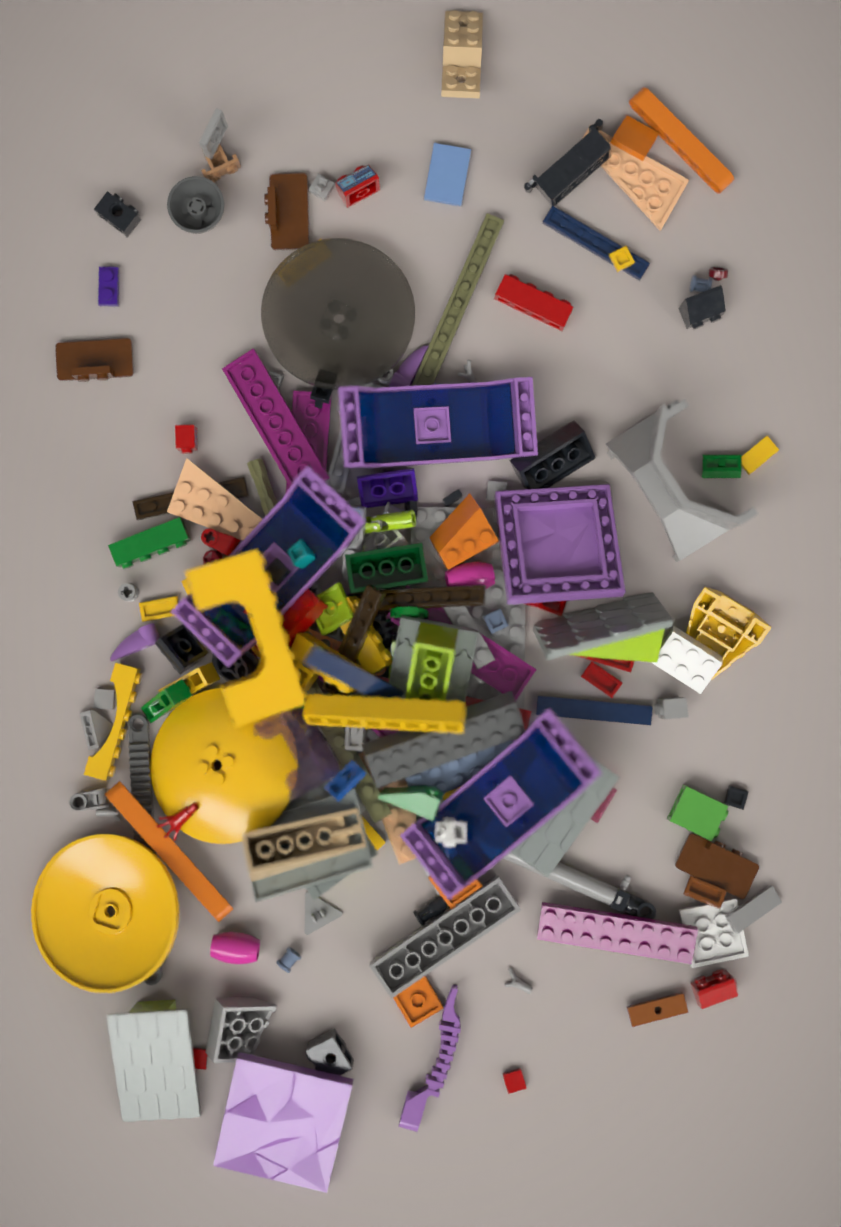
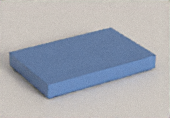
M434 143L424 200L461 207L471 149Z

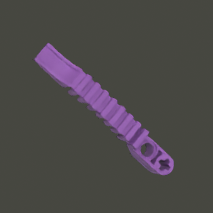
M452 985L443 1009L442 1020L444 1021H439L441 1049L439 1050V1058L436 1059V1067L432 1066L431 1075L426 1074L425 1084L427 1085L415 1092L408 1090L398 1127L418 1132L427 1097L435 1096L439 1098L440 1088H443L444 1079L447 1078V1070H450V1061H453V1052L456 1051V1043H458L459 1039L458 1033L461 1031L460 1017L454 1009L458 985Z

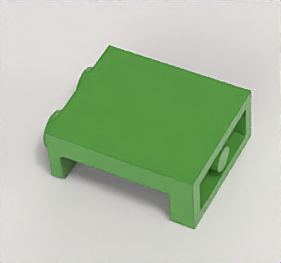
M682 785L667 820L712 841L713 838H717L720 832L719 825L721 821L726 819L729 811L727 810V805Z

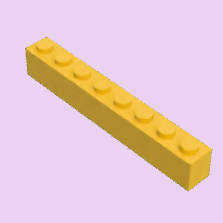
M315 693L307 694L303 716L307 725L464 733L466 708L465 703L458 700L440 701L438 699L421 700L418 698L401 699L398 697L381 698L379 696L362 697L359 695L343 696L340 694L323 695Z

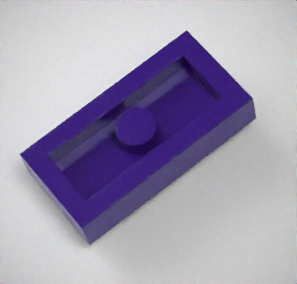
M99 267V306L119 307L118 267Z

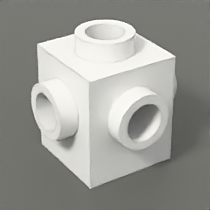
M444 818V822H436L435 842L443 843V847H455V843H466L467 823L456 822V818Z

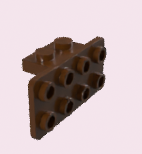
M305 173L272 174L269 177L270 187H267L268 193L264 194L265 205H268V212H265V224H268L271 230V247L273 250L307 249L309 247L307 175Z
M128 338L62 342L55 345L57 379L60 381L78 380L79 382H88L89 379L106 381L109 378L132 377L134 374L132 341Z
M690 833L678 856L675 867L698 879L723 888L729 894L745 899L759 870V865L742 857L744 853L734 848L732 851L725 849L726 845L717 840L713 843L694 833Z

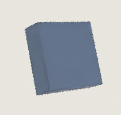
M501 608L483 616L491 634L509 626Z

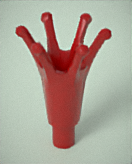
M194 802L189 807H185L170 816H159V820H168L162 824H157V828L168 824L171 825L164 838H168V835L175 830L173 840L176 841L181 827L199 809L198 804Z

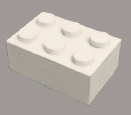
M673 626L662 641L658 663H651L701 694L723 664V657Z

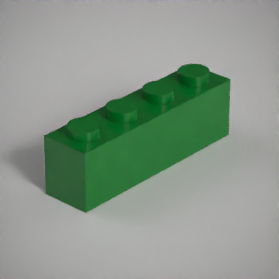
M178 517L112 543L108 547L116 567L128 569L134 566V562L139 560L145 562L152 559L151 556L154 554L163 555L170 552L169 549L172 547H184L191 538L184 520Z

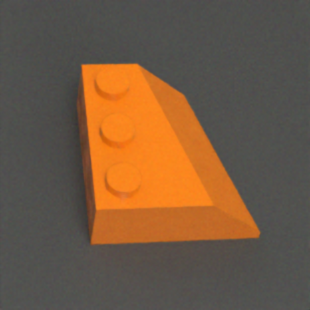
M470 493L429 537L447 570L464 563L499 542L481 508Z

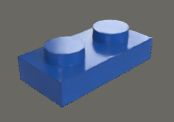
M351 760L324 788L339 802L366 773Z

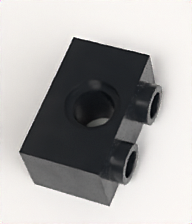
M107 191L94 208V211L99 217L128 238L141 221L138 215L139 211L132 205H125L123 203L124 200L116 193L112 195ZM123 210L120 216H115L116 211Z

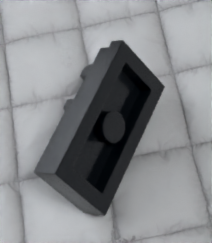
M319 370L310 395V399L315 400L316 408L322 409L323 403L329 404L337 381V374Z

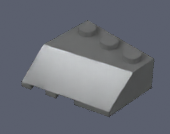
M254 997L215 998L206 1047V1054L213 1063L236 1062L239 1052L253 1055L260 1042L259 1038L264 1028H267L269 1024L268 1020L272 1012L275 1013L278 1006Z

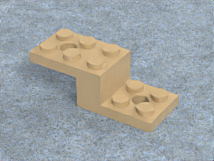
M445 11L441 97L480 99L482 12Z

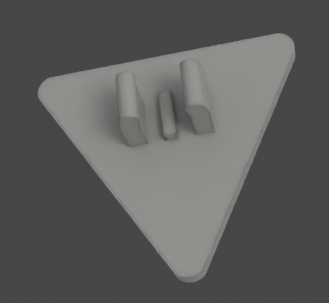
M306 892V935L342 916L340 910L320 898L313 900L309 892Z

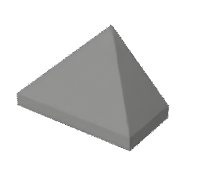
M94 710L80 713L88 750L101 748L114 724Z

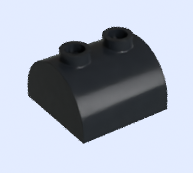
M184 624L160 637L155 643L179 674L190 669L209 653Z

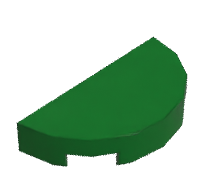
M396 607L390 610V617L401 618L404 615L427 619L429 618V611L418 607Z

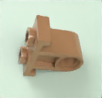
M219 144L212 159L205 157L211 170L207 172L205 168L201 170L204 178L216 182L226 174L230 175L237 172L241 165L236 154L232 155L233 159L228 161L221 144Z

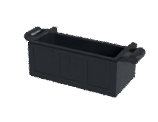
M597 119L595 124L589 126V133L540 177L537 178L534 175L529 182H526L524 184L525 191L530 193L536 187L550 205L555 207L611 157V146L598 132V130L603 129V121Z

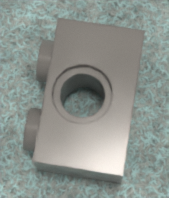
M685 697L657 699V703L654 704L655 714L660 719L688 717L687 698Z

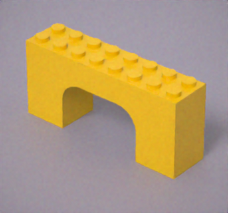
M258 550L246 551L184 570L197 610H203L229 601H237L244 606L250 619L260 651V663L252 674L220 685L231 722L235 727L304 705V699L307 698L304 688L298 682L301 679L298 668L293 666L294 654L292 649L287 647L286 642L289 641L286 630H283L280 622H283L282 615L275 608L274 603H277L274 591L269 589L268 584L271 583L268 572H265L262 565L265 564L264 557Z

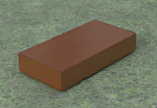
M690 875L683 895L721 909L727 890Z

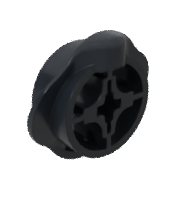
M234 641L240 648L246 645L243 642ZM251 648L230 667L222 662L214 653L212 657V664L219 675L229 682L252 674L260 663Z

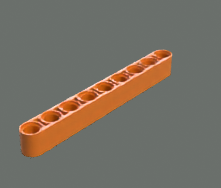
M120 781L105 793L109 801L218 922L233 910L229 902L169 835L168 838H164L166 834L164 829L156 827L158 824L156 820Z

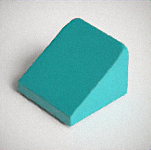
M300 539L287 550L293 565L299 568L306 567L316 558L303 539Z

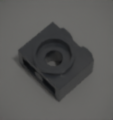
M335 1028L308 1041L305 1053L308 1060L312 1061L315 1065V1070L339 1076L352 1070L354 1059L348 1051L346 1043L339 1036Z

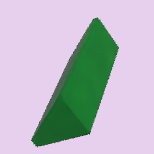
M702 455V478H741V455Z

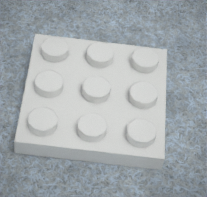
M736 898L724 900L721 909L708 904L679 909L682 924L698 926L692 968L749 956L744 930L738 934L734 933L725 917L738 908Z

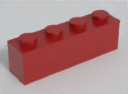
M504 275L495 293V300L559 331H563L574 308L569 301L554 298L552 293L548 291L542 292L532 283L527 282L525 284L519 281L520 279L515 275Z
M309 589L282 615L283 622H280L283 630L287 632L289 641L286 644L289 649L297 633H304L323 613V610L328 608Z

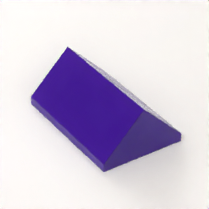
M414 468L357 476L362 507L385 506L387 502L393 505L408 501H418Z

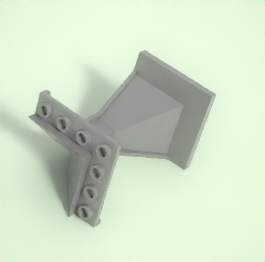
M685 399L681 402L676 400L669 404L667 408L663 403L654 414L606 443L609 449L607 454L612 460L616 457L631 473L659 516L675 552L673 558L676 562L681 561L723 533L743 524L758 514L753 507L734 516L689 501L662 461L661 450L666 422L689 406Z

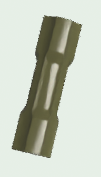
M262 458L248 462L247 466L254 480L266 517L278 504V501L271 487Z

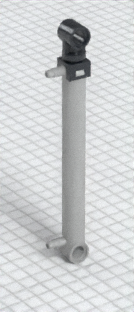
M485 812L478 826L472 822H465L467 823V828L469 827L474 830L472 836L483 850L498 855L505 849L483 833L490 816L488 813ZM511 852L503 858L542 875ZM559 862L550 875L546 877L603 902L620 912L648 919L656 917V909L651 902L634 896L627 891L631 879L628 875H625L620 887H614ZM648 906L650 908L649 913L641 915V909Z

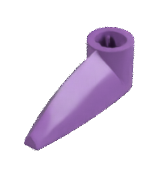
M422 346L406 358L397 372L394 373L389 387L412 386L429 346Z
M155 623L139 628L124 639L111 655V662L155 645L160 638Z

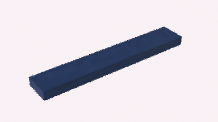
M554 206L551 207L542 224L612 265L609 254L622 248L619 244ZM630 251L635 263L622 271L640 281L650 263Z
M315 644L303 659L306 665L370 697L402 698L405 693L402 689Z
M537 696L536 715H542L548 709H551L556 717L651 726L653 706Z

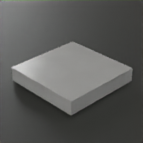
M218 108L215 109L199 141L205 157L209 159L213 158L228 128L223 111Z

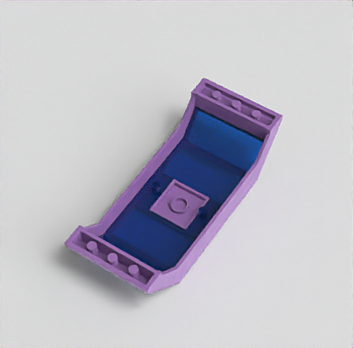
M520 377L491 382L383 388L338 387L344 468H384L479 462L538 455L533 377Z
M307 466L294 480L281 501L228 557L250 550H258L264 557L265 564L262 565L264 570L276 558H279L286 565L291 573L278 586L272 580L268 584L269 589L274 591L277 603H274L275 608L283 615L344 553L366 521ZM300 539H303L316 557L304 568L294 566L287 552ZM190 593L171 611L228 667L257 643L249 616L243 613L245 608L237 601H229L203 610H197Z
M548 709L534 721L525 734L440 805L438 814L433 821L423 817L400 836L446 897L450 899L490 870L575 800L602 772L551 709ZM444 818H456V822L467 823L466 843H455V847H443V843L435 842L436 822H444Z

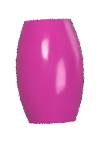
M469 562L445 571V581L447 587L485 585L486 589L495 585V574L490 563Z
M239 932L214 934L211 941L210 956L229 964L257 962L260 951V939Z

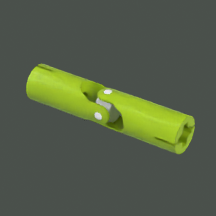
M414 510L375 515L373 517L368 516L366 517L365 534L415 527ZM338 522L339 534L341 537H344L345 527Z

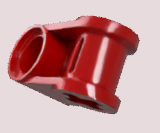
M210 528L205 529L201 534V540L205 545L227 556L237 548L240 541L233 536ZM213 533V537H215V540H210L209 542L207 536H211Z

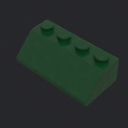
M422 543L345 554L350 594L364 592L368 584L377 589H384L428 581Z

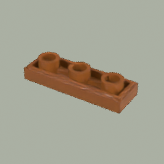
M683 992L627 1006L632 1027L689 1013ZM655 1007H660L659 1011H654Z

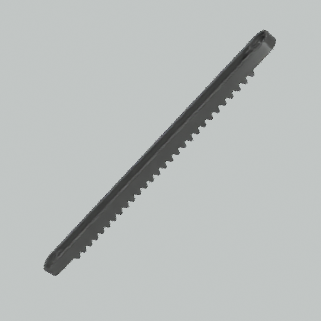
M137 714L128 721L131 794L154 818L153 787L150 773L149 721L146 716ZM137 718L141 719L144 723L140 730L136 729L133 725ZM133 828V839L145 845L156 854L151 846ZM162 965L156 971L157 979L151 980L148 978L144 983L151 986L156 985L163 975Z

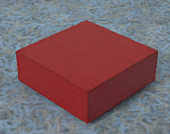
M521 1068L502 1073L508 1094L527 1089Z

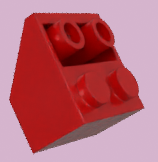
M716 970L712 973L713 975L697 977L694 979V982L690 983L697 1004L701 1009L738 997L736 981L727 970Z

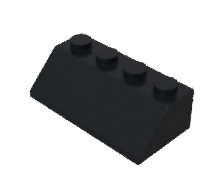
M574 420L538 442V455L512 458L509 461L525 489H539L551 487L596 459L585 431Z

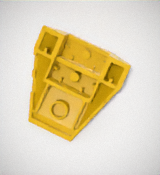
M704 587L694 601L686 634L723 657V664L712 677L713 679L730 667L737 659L746 655L753 647L758 646L770 631L771 626L754 611L723 592Z

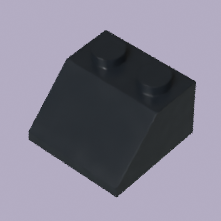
M722 285L688 297L683 301L678 309L686 329L693 328L695 330L704 326V323L707 321L713 323L722 319L721 316L726 312Z

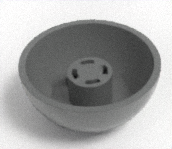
M192 176L182 179L171 189L167 199V209L171 220L181 230L192 234H201L210 231L220 222L224 212V198L221 190L214 182L204 177Z

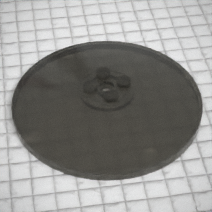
M331 238L312 242L297 249L278 265L271 275L263 294L261 321L271 352L289 373L310 385L338 390V387H361L383 377L399 362L406 352L413 335L415 303L407 278L390 257L379 249L360 241ZM335 315H342L344 317L343 322L336 323L333 320Z

